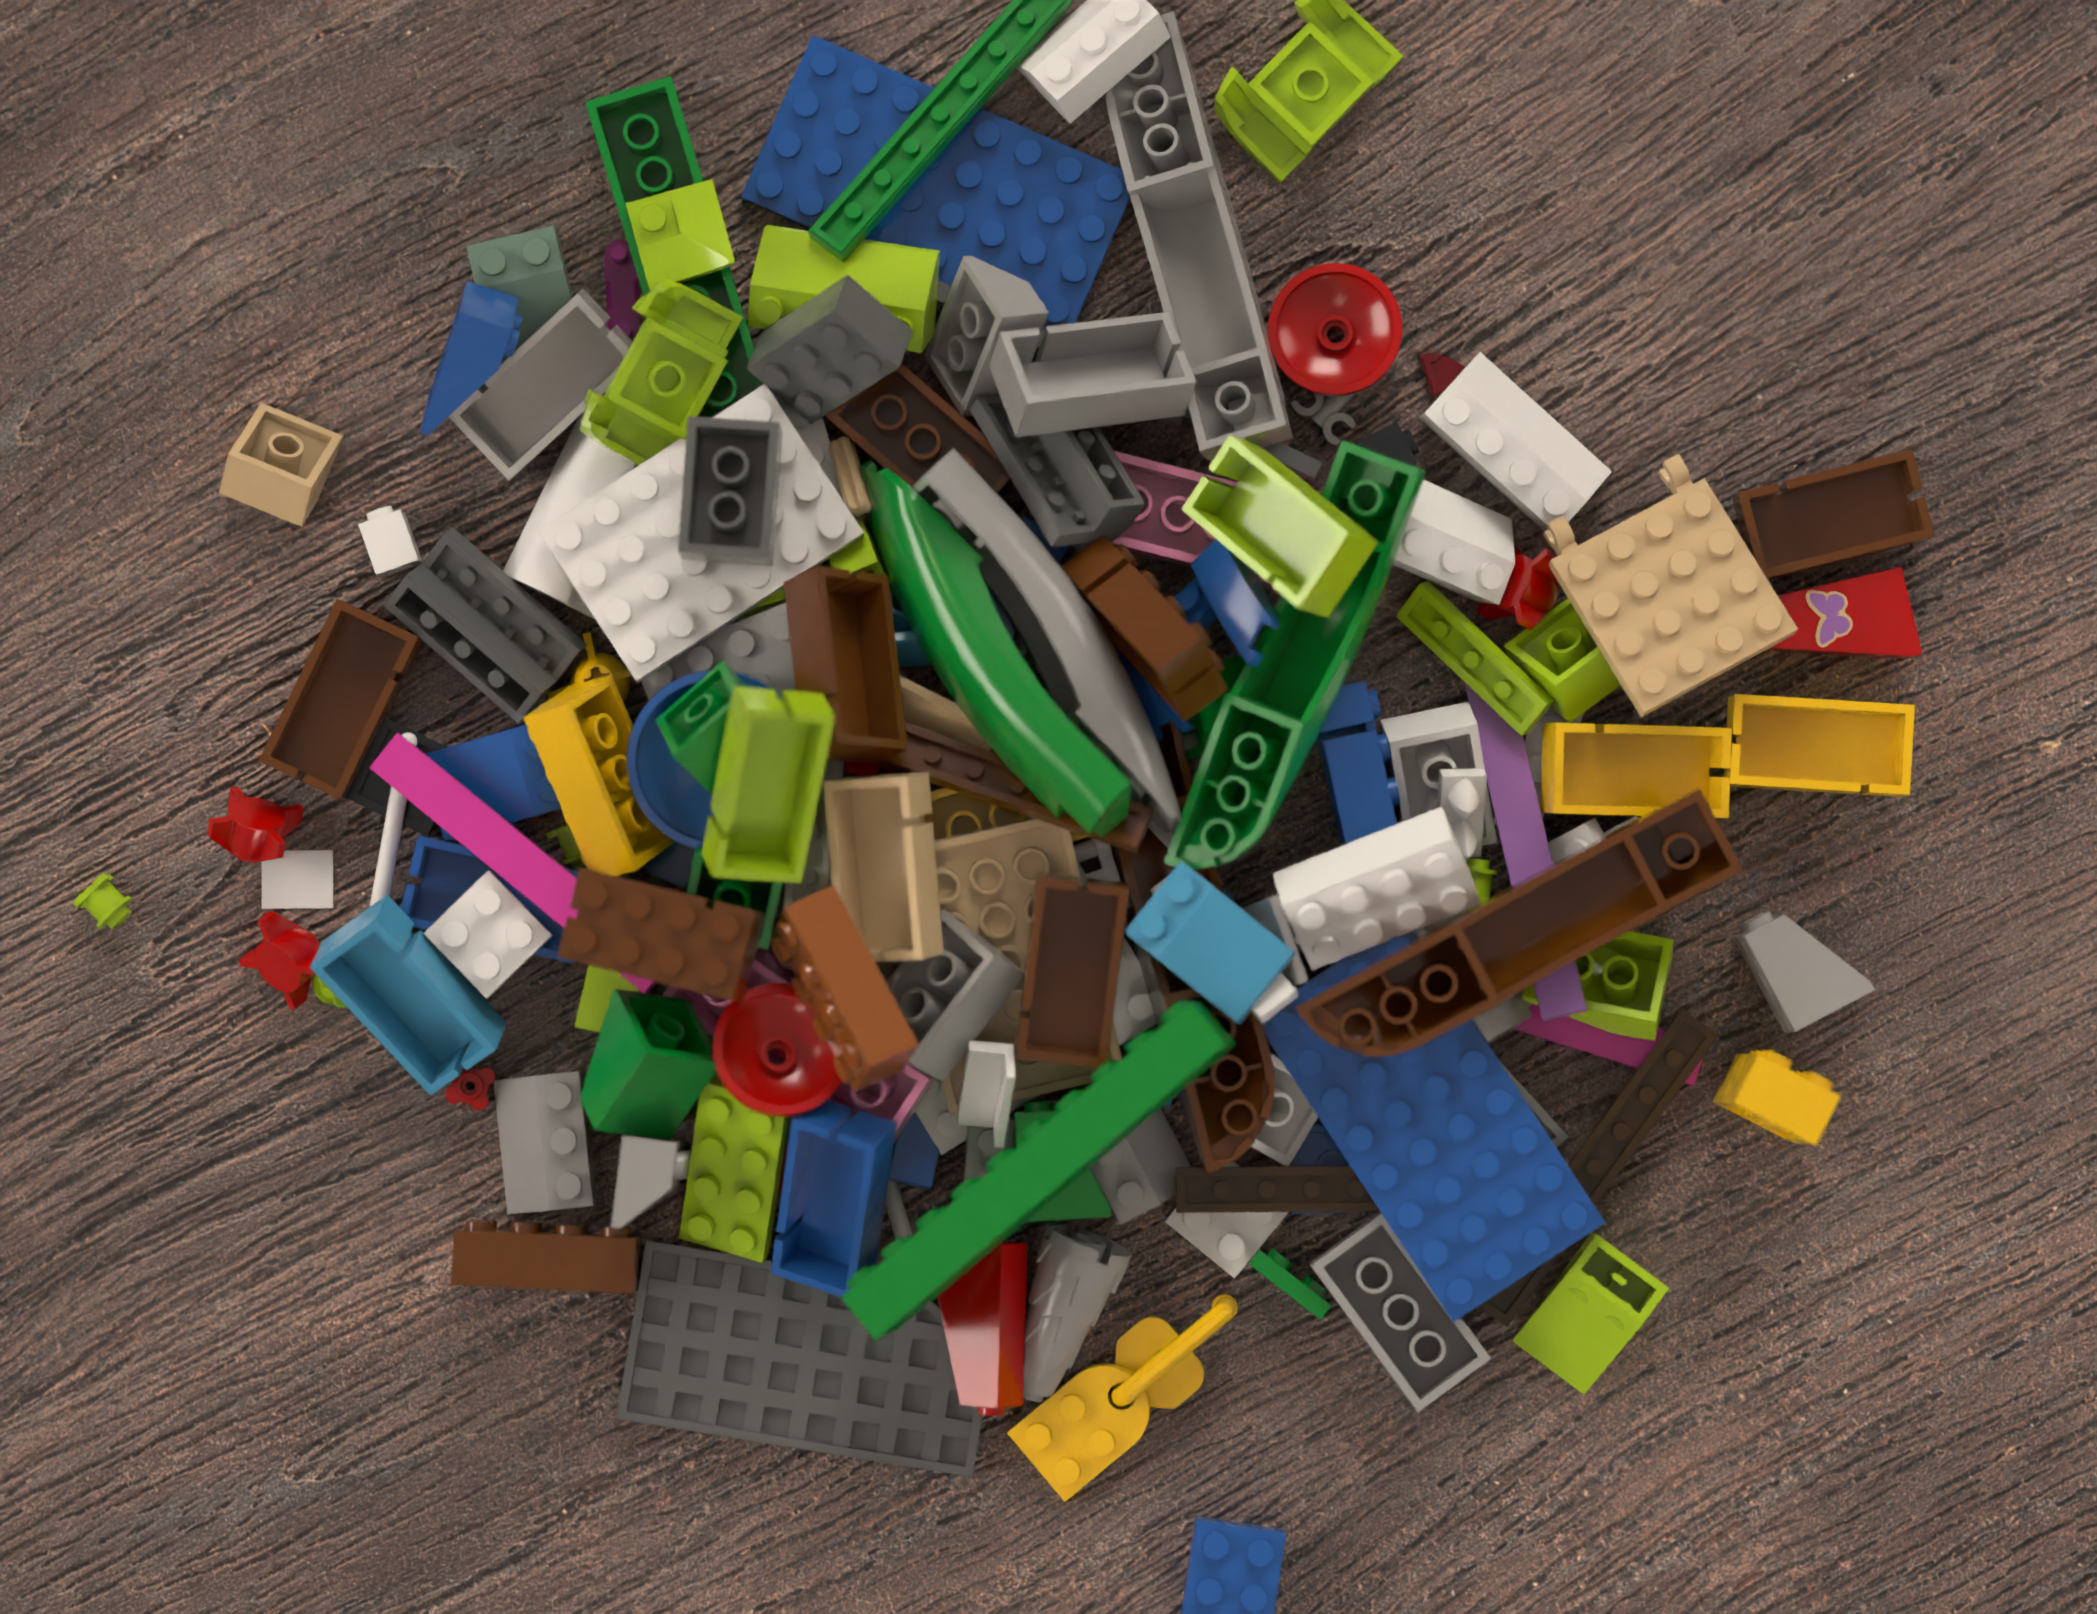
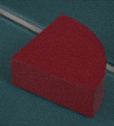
M1438 353L1418 355L1432 398L1440 396L1465 369V366L1460 365L1458 361L1456 362V360L1448 356L1445 357V355L1442 356Z

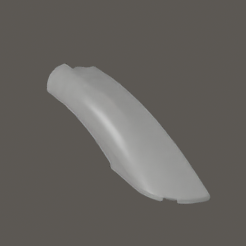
M1174 11L1161 15L1171 37L1106 92V105L1126 187L1138 221L1163 312H1169L1181 342L1178 351L1184 350L1197 382L1188 407L1199 450L1206 459L1213 461L1230 434L1260 444L1262 447L1292 439L1293 435L1285 408L1286 402L1276 363L1270 348L1267 329L1233 206Z
M953 448L912 488L984 559L983 581L994 594L1021 636L1043 679L1050 698L1067 719L1132 783L1130 800L1153 807V816L1148 828L1169 849L1178 822H1181L1179 804L1154 730L1113 644L1079 590L1047 548Z

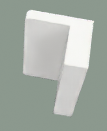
M969 1040L959 1098L957 1125L993 1128L994 1147L1004 1148L1015 1082L1014 1044Z

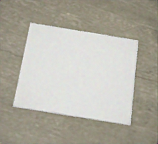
M333 850L284 851L283 858L262 862V909L333 908Z

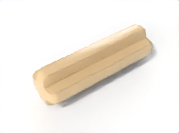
M841 436L838 440L831 441L828 449L842 499L853 517H860L864 513H869L872 506L859 471L861 465L855 444L848 437Z

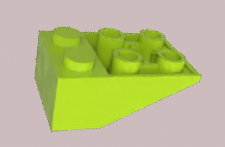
M1591 1232L1511 1341L1582 1394H1585L1643 1325L1669 1288L1599 1235Z

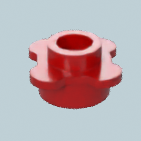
M463 1067L461 1074L452 1081L451 1087L446 1090L447 1100L451 1104H458L460 1102L470 1104L475 1110L485 1109L489 1104L487 1094L490 1084L494 1083L496 1078L494 1071L489 1067L482 1069L471 1067L468 1070ZM472 1081L475 1084L473 1090L467 1089V1082Z

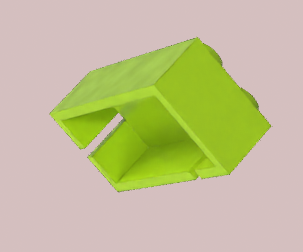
M1230 434L1208 469L1213 473L1236 480L1238 483L1234 487L1233 485L1202 476L1181 510L1265 581L1273 583L1272 586L1297 608L1329 617L1378 541L1260 444Z
M733 687L710 806L714 816L708 817L702 848L703 858L712 877L802 883L835 718L822 693L783 690L782 697L779 699L774 689Z

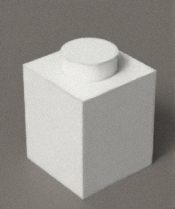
M392 506L376 509L366 514L368 521L358 524L375 574L382 579L422 564V559L406 514L401 509L394 512Z

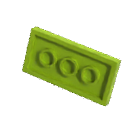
M712 1076L698 1100L679 1238L763 1263L769 1256L789 1117L769 1116L747 1108L727 1091L719 1077Z

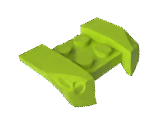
M1345 0L1295 1L1298 16L1306 25L1249 83L1232 66L1214 99L1216 115L1235 140L1280 184L1371 87L1374 88L1404 58L1396 48Z
M667 278L660 279L646 296H642L632 307L640 314L646 316V319L605 394L602 395L588 388L584 402L585 412L580 425V431L586 436L638 465L680 438L686 439L688 416L698 417L728 362L725 359L728 353L726 348L743 318L741 315L697 291Z

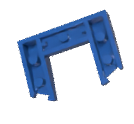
M1215 539L1191 563L1196 577L1175 599L1186 613L1187 617L1184 620L1189 625L1196 621L1205 631L1218 618L1245 662L1256 667L1263 658V655L1258 653L1253 645L1258 632L1264 624L1276 630L1280 624L1258 574ZM1115 648L1141 700L1157 741L1163 740V732L1160 726L1172 721L1175 722L1177 730L1183 733L1190 731L1194 727L1192 719L1190 718L1184 722Z

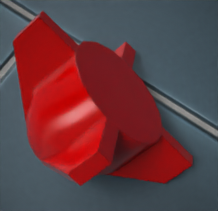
M1514 547L1515 565L1500 604L1483 602L1477 607V612L1479 615L1490 620L1515 615L1518 624L1531 630L1554 607L1557 601L1559 582L1548 566L1550 561L1557 557V554L1545 549L1534 559L1523 555L1520 549Z
M238 786L230 787L227 816L209 819L207 835L243 862L259 863L283 858L286 845L283 838L301 824L304 807L301 804L279 807L276 803L266 799L246 797Z
M267 912L257 920L264 941L254 950L249 951L240 958L239 963L241 967L257 968L268 984L277 990L283 991L289 1009L296 1010L307 1000L311 977L316 975L310 968V965L320 947V943L309 930L275 912Z

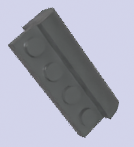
M1000 396L979 397L970 408L971 413L1051 547L1073 545L1077 553H1080L1102 535H1105L1112 542L1132 525L1146 505L1099 427L1016 437Z
M453 527L442 535L422 564L403 578L384 604L386 609L518 724L524 720V716L535 710L548 697V693L555 690L572 669L571 665L587 646L581 638Z

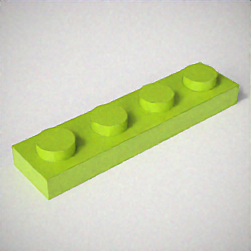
M1429 581L1420 583L1397 613L1396 617L1521 736L1529 734L1554 703V700Z

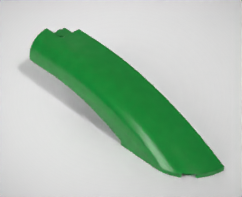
M1344 440L1341 441L1322 496L1378 541V543L1329 617L1299 609L1281 594L1274 609L1280 626L1276 630L1266 625L1255 646L1256 651L1263 655L1260 664L1253 667L1246 663L1230 693H1225L1180 817L1181 822H1178L1164 860L1165 864L1176 867L1182 861L1191 869H1208L1221 866L1248 851L1268 828L1312 749L1356 657L1395 561L1425 479L1426 470Z
M873 462L864 463L859 468L872 506L870 512L865 513L872 539L886 575L889 577V583L909 626L941 681L960 709L994 752L1057 818L1067 811L1089 834L1095 831L1103 838L1129 815L1132 783L1067 719L1041 687L1023 660L1002 623L983 581L984 559L903 479L886 467L876 472L877 467Z

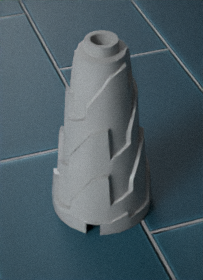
M1050 1221L1046 1225L1035 1260L1038 1267L1027 1304H1030L1025 1320L1023 1397L1034 1402H1042L1044 1397H1052L1067 1368L1071 1369L1090 1327L1095 1326L1110 1293L1115 1294L1131 1258V1252H1125L1126 1248L1084 1228L1078 1227L1077 1232H1073L1071 1237L1064 1235L1068 1224Z

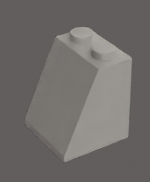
M1770 911L1758 914L1741 923L1740 926L1743 932L1733 937L1783 1032H1796L1875 991L1871 981L1785 914L1773 917Z

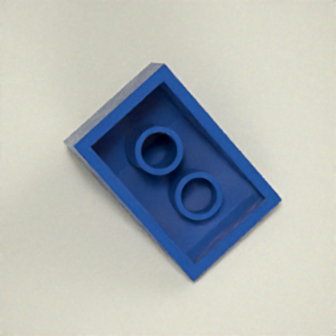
M469 281L466 282L427 398L420 433L426 435L432 433L499 370L504 355L513 356L523 315L516 313L518 297Z
M527 725L426 753L427 756L509 823L561 809L552 784L547 779L545 768L536 746L529 737ZM440 826L445 842L455 839Z

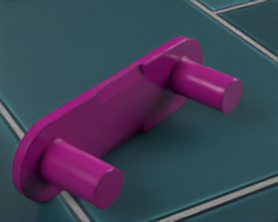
M615 240L607 246L604 252L607 314L610 316V319L607 321L608 328L611 330L618 325L634 341L641 328V314L632 308L640 299L639 278L628 242L626 240Z

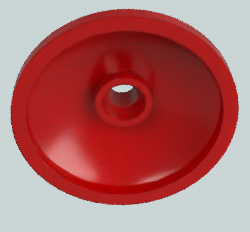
M1328 263L1306 269L1293 277L1281 289L1270 311L1268 339L1277 365L1296 385L1318 395L1346 396L1369 388L1378 382L1391 368L1401 346L1402 317L1392 292L1374 274L1350 264ZM1333 330H1340L1344 334V339L1339 343H1332L1327 338L1328 334Z
M769 983L747 990L743 1003L732 1001L724 1010L716 1025L712 1041L714 1066L719 1079L727 1091L747 1108L775 1117H790L812 1111L825 1103L837 1090L842 1081L834 1066L835 1054L829 1043H823L817 1036L812 1019L815 1017L807 1002L801 1003L792 984ZM770 1053H778L783 1058V1063L780 1065L772 1064L768 1059V1055Z

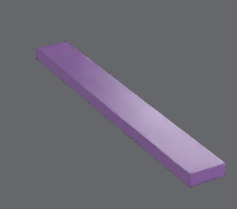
M1465 683L1468 701L1478 725L1488 788L1510 883L1513 886L1553 864L1523 736L1515 731ZM1575 961L1534 983L1542 1021L1587 1011Z

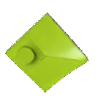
M712 179L625 203L650 291L662 278H667L680 284L736 264Z

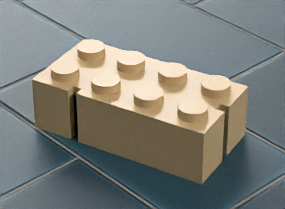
M929 772L850 776L823 781L832 885L835 886L875 962L880 960H923L943 954L933 822H924V815L932 813Z

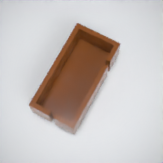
M835 886L827 887L786 906L771 934L773 937L770 940L771 947L777 960L781 964L786 962L789 970H793L795 977L791 980L793 990L801 1003L807 1002L815 1017L812 1019L817 1036L823 1043L828 1042L836 1057L833 1061L840 1079L844 1083L849 1082L856 1093L903 1071L910 1060L909 1057L913 1055L919 1044Z

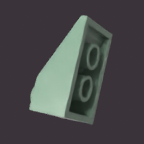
M554 225L466 246L475 284L518 297L516 313L523 315L514 352L573 298L559 235ZM504 355L501 364H502L509 356Z

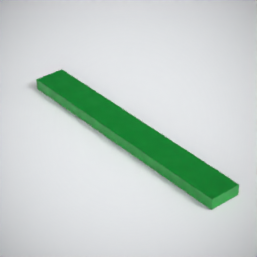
M1013 0L808 230L810 239L844 263L1070 8L1072 0Z

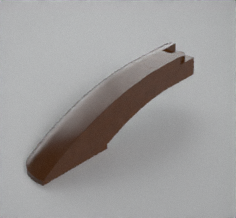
M1172 721L1160 726L1163 732V740L1158 741L1182 814L1193 780L1181 731L1176 729L1175 722ZM1149 828L1146 830L1137 854L1110 845L1121 882H1125L1129 886V907L1126 911L1129 925L1151 899L1152 893L1150 889L1169 876L1175 869L1174 866L1164 863L1169 849ZM1216 867L1193 869L1223 894ZM1133 940L1158 1028L1164 1025L1160 1017L1177 1002H1203L1237 1043V1045L1179 1093L1205 1173L1220 1169L1238 1159L1255 1143V1139L1261 1132L1265 1122L1269 1119L1275 1093V1074L1264 1026L1252 1011L1247 1014L1240 1024H1237Z
M1697 788L1483 901L1481 905L1463 912L1297 1006L1296 1009L1306 1024L1318 1036L1337 1048L1373 1057L1404 1053L1499 1005L1504 1000L1609 941L1741 872L1743 868L1704 795Z

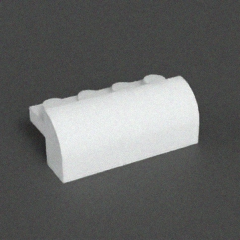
M581 414L503 571L513 580L595 619L538 530L639 465L609 450L582 433L580 425L584 414Z

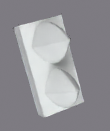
M1484 768L1439 769L1437 808H1443L1465 861H1468L1471 857H1481L1487 783L1486 772Z

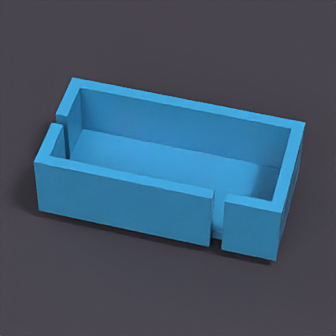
M387 894L323 940L310 968L431 1096L461 1074L463 1067L468 1070L494 1052L498 1047L507 1022L421 930L416 934L411 932L415 923Z

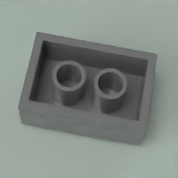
M847 274L762 331L746 369L766 384L768 388L810 424H813L899 368L913 331Z
M688 416L678 553L682 560L773 566L783 436L780 422Z

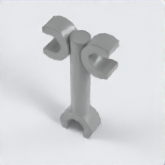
M1400 351L1398 352V355H1397V357H1396L1394 363L1397 361V359H1398V357H1399V354H1400ZM1309 392L1315 398V404L1309 408L1302 407L1299 402L1294 400L1290 404L1292 411L1297 416L1309 417L1316 426L1322 429L1324 440L1330 446L1337 447L1340 444L1338 438L1331 432L1333 424L1343 423L1351 431L1356 426L1351 416L1345 413H1338L1354 394L1328 396L1324 400V395Z

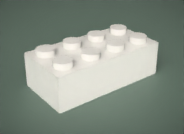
M1442 807L1273 873L1282 908L1311 970L1389 941L1393 937L1402 936L1481 905L1471 872Z

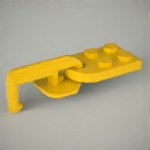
M1227 1294L1215 1297L1212 1301L1211 1309L1180 1335L1162 1318L1146 1317L1140 1320L1118 1339L1115 1364H1096L1081 1370L1055 1391L1052 1397H1048L1013 1426L1007 1434L1063 1501L1066 1502L1141 1438L1149 1423L1151 1407L1174 1409L1200 1388L1204 1380V1367L1193 1351L1236 1315L1238 1310L1236 1300ZM1113 1386V1391L1110 1398V1389Z

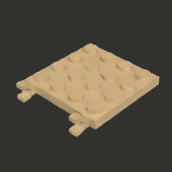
M1680 454L1664 461L1662 464L1664 468L1659 470L1658 473L1672 492V496L1580 545L1576 544L1573 531L1564 515L1547 524L1549 530L1543 534L1557 554V557L1550 561L1549 568L1641 717L1795 635L1798 630L1705 478L1693 484L1690 480L1687 466Z

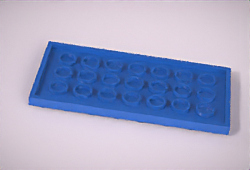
M812 35L744 188L741 200L810 229L933 91L934 87ZM980 108L865 239L939 250L938 281L952 286L963 256H973L1029 282L1048 311L1046 323L1042 328L1045 331L1046 326L1076 323L1130 201V195L1122 169Z
M1412 931L1402 936L1393 937L1389 941L1343 958L1297 988L1298 997L1263 1023L1267 1040L1454 1322L1606 1222L1472 1019L1410 1051L1396 1055L1375 1057L1363 1056L1362 1054L1349 1052L1333 1046L1318 1036L1302 1019L1296 1009L1297 1006L1417 939V935Z

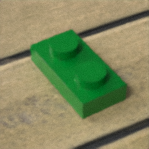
M1273 1248L1270 1249L1267 1255L1258 1249L1249 1260L1248 1264L1320 1320L1332 1306L1324 1300V1297L1328 1294L1325 1288L1308 1275L1303 1282L1288 1272L1293 1264Z

